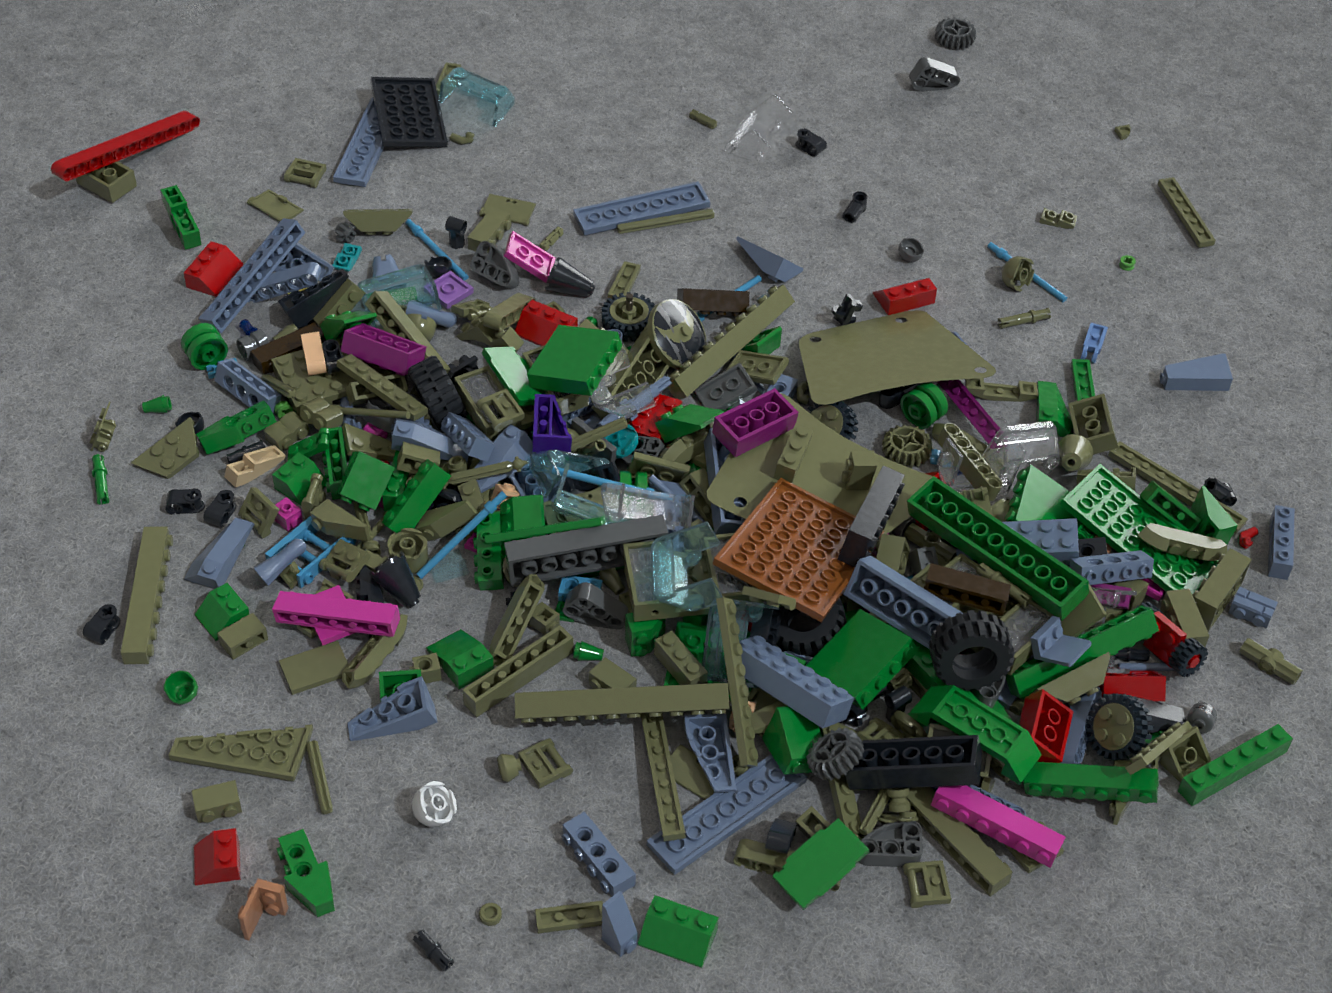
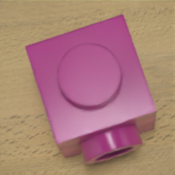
M287 497L275 504L280 509L275 521L286 531L296 528L303 522L301 509Z

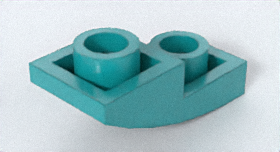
M345 243L341 253L337 254L332 265L335 267L334 269L340 270L343 268L344 271L349 272L362 252L361 246Z

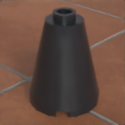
M558 257L556 261L559 263L553 265L546 282L549 286H545V289L582 297L592 296L596 287L593 285L594 281Z
M403 551L398 552L399 557L396 555L388 558L374 568L376 570L375 573L370 571L369 575L403 607L408 606L412 608L420 602L418 598L421 595Z

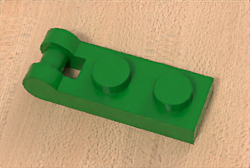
M320 428L318 433L289 446L287 462L298 452L309 458L328 449L330 429Z

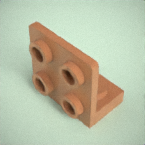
M257 879L255 885L251 886L248 892V900L245 906H241L238 913V919L240 920L245 940H250L264 910L274 916L278 914L286 915L288 903L283 885Z

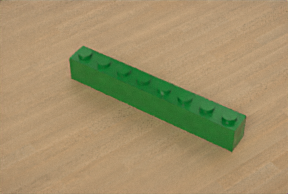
M1141 605L1077 636L1076 638L1091 641L1092 645L1070 667L1037 660L1034 657L1025 661L1011 675L1006 674L1010 693L1024 699L1037 688L1108 652L1110 656H1113L1123 648L1134 646L1135 642L1151 638L1152 634L1159 631L1153 609Z

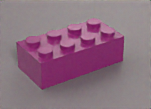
M362 323L344 331L341 352L347 353V355L352 354L356 358L363 359L365 363H374L379 365L381 369H390L395 371L397 375L405 376L408 374L409 367L424 360L427 346Z
M774 388L716 416L712 433L734 457H737L792 430L797 422L799 412Z

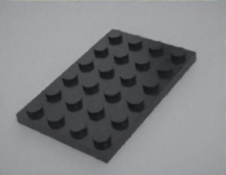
M371 77L370 82L382 146H448L434 78Z

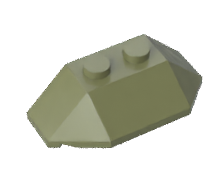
M345 209L343 211V215L361 232H365L367 235H373L376 232L393 234V231H396L413 213V209Z
M1109 652L1037 688L1032 694L1044 689L1063 704L1069 703L1071 706L1081 700V695L1086 693L1087 696L1098 692L1097 687L1104 683L1110 660Z

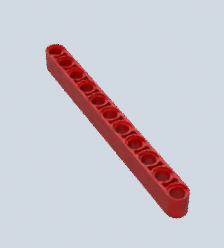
M186 110L59 159L52 164L51 173L64 181H70L189 133L195 127H199L200 119Z

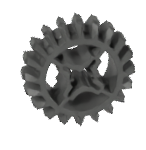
M948 17L947 20L943 19L938 23L935 29V39H937V43H940L941 46L945 45V48L951 47V50L953 48L957 50L961 48L964 50L965 47L969 48V46L973 45L976 39V28L966 19L962 20L955 17L951 19Z
M838 728L834 731L832 729L830 733H824L822 738H818V741L812 744L813 748L808 750L809 754L806 757L807 763L814 775L822 778L823 781L827 779L831 781L835 777L839 779L841 775H846L848 771L853 770L855 765L859 764L858 760L863 758L864 745L853 730Z

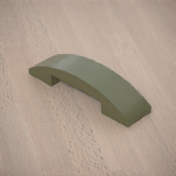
M984 378L965 379V386L969 392L986 400L1022 402L1038 398L1037 383L1019 381L1018 385L1014 386L986 383Z

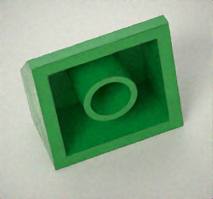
M299 452L272 474L274 489L301 505L302 500L308 493L311 484L310 478L313 473L322 475V489L326 487L327 479H325L322 472L311 459Z
M225 583L209 592L196 611L195 617L212 638L217 641L219 640L218 632L239 621L241 618L248 616L250 613L247 605L232 587Z
M633 612L625 614V640L631 657H642L653 651L655 639L665 634L666 618L634 622Z

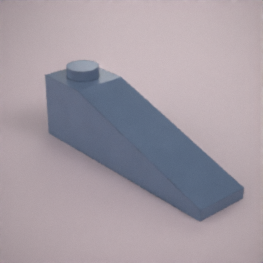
M737 236L736 240L760 269L769 274V279L775 282L778 279L786 282L803 271V268Z
M297 242L274 271L279 272L308 262H316L321 266V273L318 281H321L323 277L332 274L335 267Z
M400 418L396 420L391 449L400 451L404 441L440 451V459L449 460L454 456H462L466 463L468 462L469 455L449 436L418 421Z
M510 424L493 442L495 447L488 462L480 460L475 468L505 461L513 462L515 457L518 456L519 459L528 462L522 468L525 471L542 456V453L532 452L533 442L526 432ZM513 469L508 473L477 479L481 492L483 493L498 484V481L506 477H513L517 470Z
M235 518L192 562L184 580L213 589L225 584L254 523Z
M421 676L397 687L395 693L389 697L384 696L380 699L381 703L372 709H366L347 724L350 741L419 730L437 723L435 705Z
M684 715L686 737L714 793L736 792L727 715Z

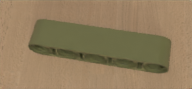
M516 293L488 310L484 316L483 325L491 329L503 331L519 320L522 310L535 298L522 293Z
M946 423L937 439L939 445L973 488L987 487L989 500L994 501L1003 485L1001 479L959 427L952 423Z
M741 839L738 843L733 862L739 867L743 865L744 868L758 872L766 871V874L773 875L782 870V867L786 864V859L795 851L789 850L787 854L765 849L766 843ZM841 880L837 884H835L830 891H837L840 887Z

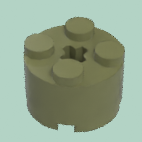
M413 528L401 529V532L397 534L394 532L389 537L387 542L389 558L396 555L399 557L398 552L403 551L413 574H416L428 562L427 539L421 531Z

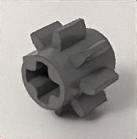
M346 221L339 223L335 229V233L338 234L336 239L345 243L353 241L356 237V232L354 231L356 227Z

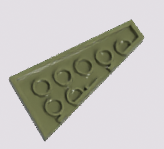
M313 724L305 725V728L294 729L293 726L285 727V730L275 731L271 728L239 731L234 735L219 733L214 737H203L202 735L178 737L173 743L169 758L178 762L295 781L307 748V742H309L313 732Z

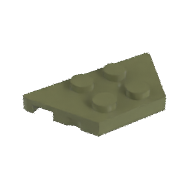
M189 417L134 459L132 464L135 467L143 468L148 472L159 474L167 479L185 468L199 457V450L196 445L197 437L194 432L195 424L192 418Z

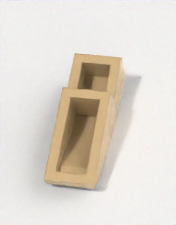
M275 445L245 453L241 461L226 465L224 477L235 488L242 486L277 466L285 459L286 455Z

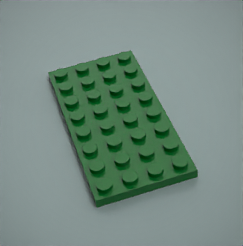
M1101 464L1090 472L1060 502L1062 507L1092 530L1098 537H1105L1106 543L1118 553L1142 550L1152 557L1154 563L1152 578L1150 579L1165 591L1190 589L1193 595L1199 589L1203 579L1210 577L1208 574L1211 568L1218 566V560H1197L1153 549L1141 542L1137 535L1150 523L1179 530L1182 529L1148 504L1140 495Z

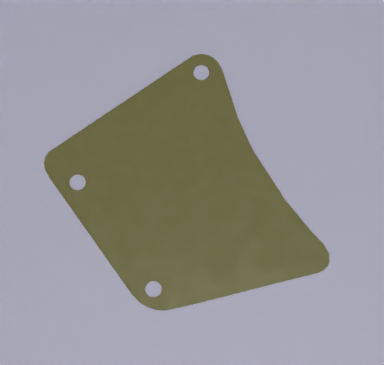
M921 310L905 311L806 334L799 340V348L811 399L816 404H833L867 393L911 384L986 378L996 373L995 367L927 312ZM905 318L907 319V321L904 323L896 322L895 319ZM819 337L821 341L811 342L810 338ZM977 367H983L987 371L984 373H978L974 369Z
M780 393L799 412L796 423L814 430L809 447L792 484L857 516L881 468L886 466L905 475L902 480L905 486L883 530L885 531L884 534H888L910 517L907 500L933 476L903 466L875 453L877 468L870 489L846 490L845 482H842V471H845L846 459L849 458L851 451L868 449L838 434L816 419L790 397ZM792 430L737 457H734L730 452L707 490L709 501L724 510L747 519L777 483L778 480L773 477L777 463ZM742 497L747 501V504L744 507H737L734 504V499Z

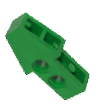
M174 185L160 189L163 204L174 231L176 230L184 249L187 250L202 245L200 231L178 186Z
M263 400L231 417L226 416L197 433L196 436L204 452L210 454L242 443L246 437L277 421L270 406Z
M304 829L279 837L280 847L276 848L280 861L285 860L286 865L283 866L286 874L284 876L286 889L317 917L335 911L328 863L324 861L318 864Z

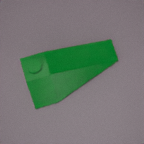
M1038 381L1036 434L1059 437L1073 434L1072 419L1057 384L1054 382Z

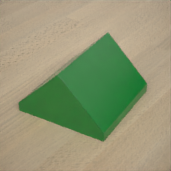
M781 326L761 331L741 350L771 354L780 347Z
M421 669L379 672L380 699L395 693L397 687L401 684L421 677Z

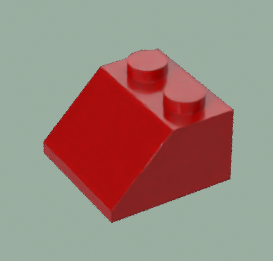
M236 828L213 831L194 845L195 886L241 880L240 846Z

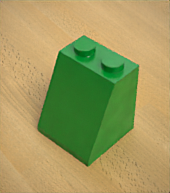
M354 451L350 457L337 494L341 495V500L351 504L352 501L358 503V508L367 512L370 509L376 510L395 467L363 452Z
M777 707L762 740L784 775L813 773L809 768L806 757L809 754L808 750L813 748L812 744L816 743L818 738H822L819 726L790 707Z

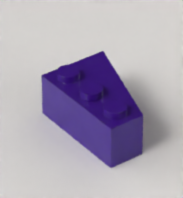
M535 394L532 452L571 454L572 437L568 433L566 422L563 421L555 396Z

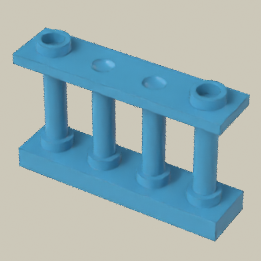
M310 516L265 553V557L267 560L279 553L296 538L302 539L304 542L310 541L324 550L318 557L307 550L300 555L310 562L304 569L298 566V587L302 588L306 584H310L314 577L322 571L319 567L320 561L328 556L339 539L355 545L357 540L341 537L335 543L329 545L314 535L318 530L312 526Z

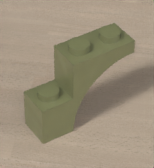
M476 317L471 323L466 322L460 327L461 331L457 335L461 341L477 340L491 347H514L516 349L515 352L524 344V341L511 326L503 331L485 327L483 325L484 317Z

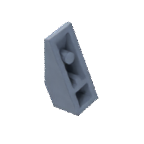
M618 891L602 904V940L621 957L625 953H631L636 948L638 932L624 896Z

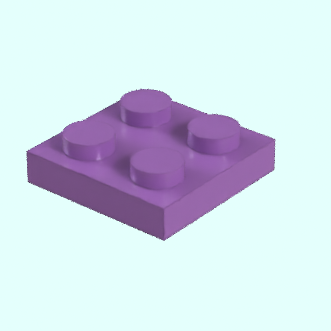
M451 271L424 286V292L446 309L474 293L472 286Z

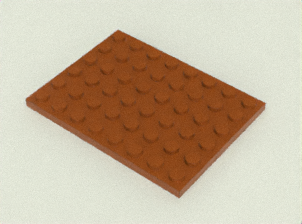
M780 478L716 555L712 564L757 589L795 598V609L822 622L846 589L855 567L837 559L856 516Z

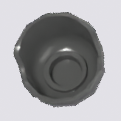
M904 238L899 244V255L907 262L918 261L924 253L923 246L917 239Z

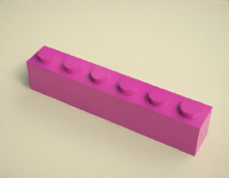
M280 591L272 608L277 623L394 637L400 621L398 605L295 593L292 591Z
M966 785L939 786L931 803V806L956 818L960 822L977 829L979 832L996 839L1051 868L1066 838Z

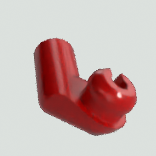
M1251 527L1239 533V545L1242 548L1252 546L1253 541L1251 542V538L1259 534L1258 529Z

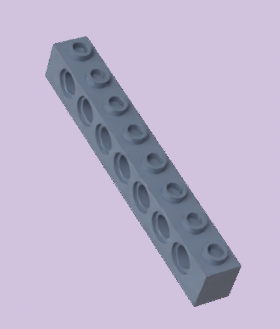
M283 218L198 318L201 323L214 325L219 333L225 330L306 233L297 220Z

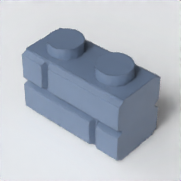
M1239 587L1228 613L1238 619L1250 621L1255 626L1267 628L1278 602Z

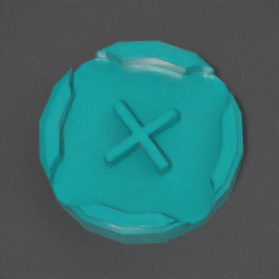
M628 424L627 428L603 438L617 448L616 459L630 455L635 450L639 436L636 430Z

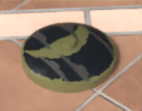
M676 299L664 300L651 310L648 318V335L651 345L664 363L680 370V366L688 360L691 361V356L698 351H702L703 346L706 344V334L702 322L690 306Z

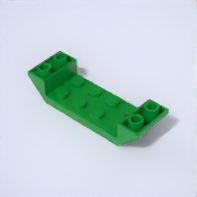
M955 685L931 686L909 714L910 717L926 727L934 719L960 736L978 735L981 749L1003 762L1005 765L1001 774L1018 785L1022 783L1041 757L1039 749L1026 729Z

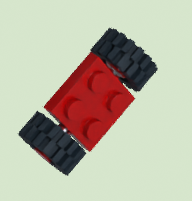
M1151 602L1141 603L1142 606L1153 609L1159 631L1152 634L1151 638L1143 640V645L1182 677H1189L1190 674H1195V670L1199 671L1200 665L1203 666V661L1207 660V648L1196 639H1186L1187 634L1165 617L1164 613Z

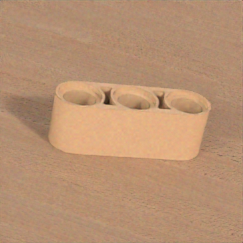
M319 332L301 334L308 376L327 373Z

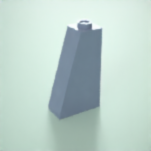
M1226 354L1165 365L1163 373L1160 374V383L1163 384L1164 390L1229 391L1233 380Z

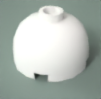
M429 782L423 785L414 795L412 811L416 819L423 825L437 827L451 821L453 814L456 813L457 804L455 796L451 790L443 787L445 784L442 782Z

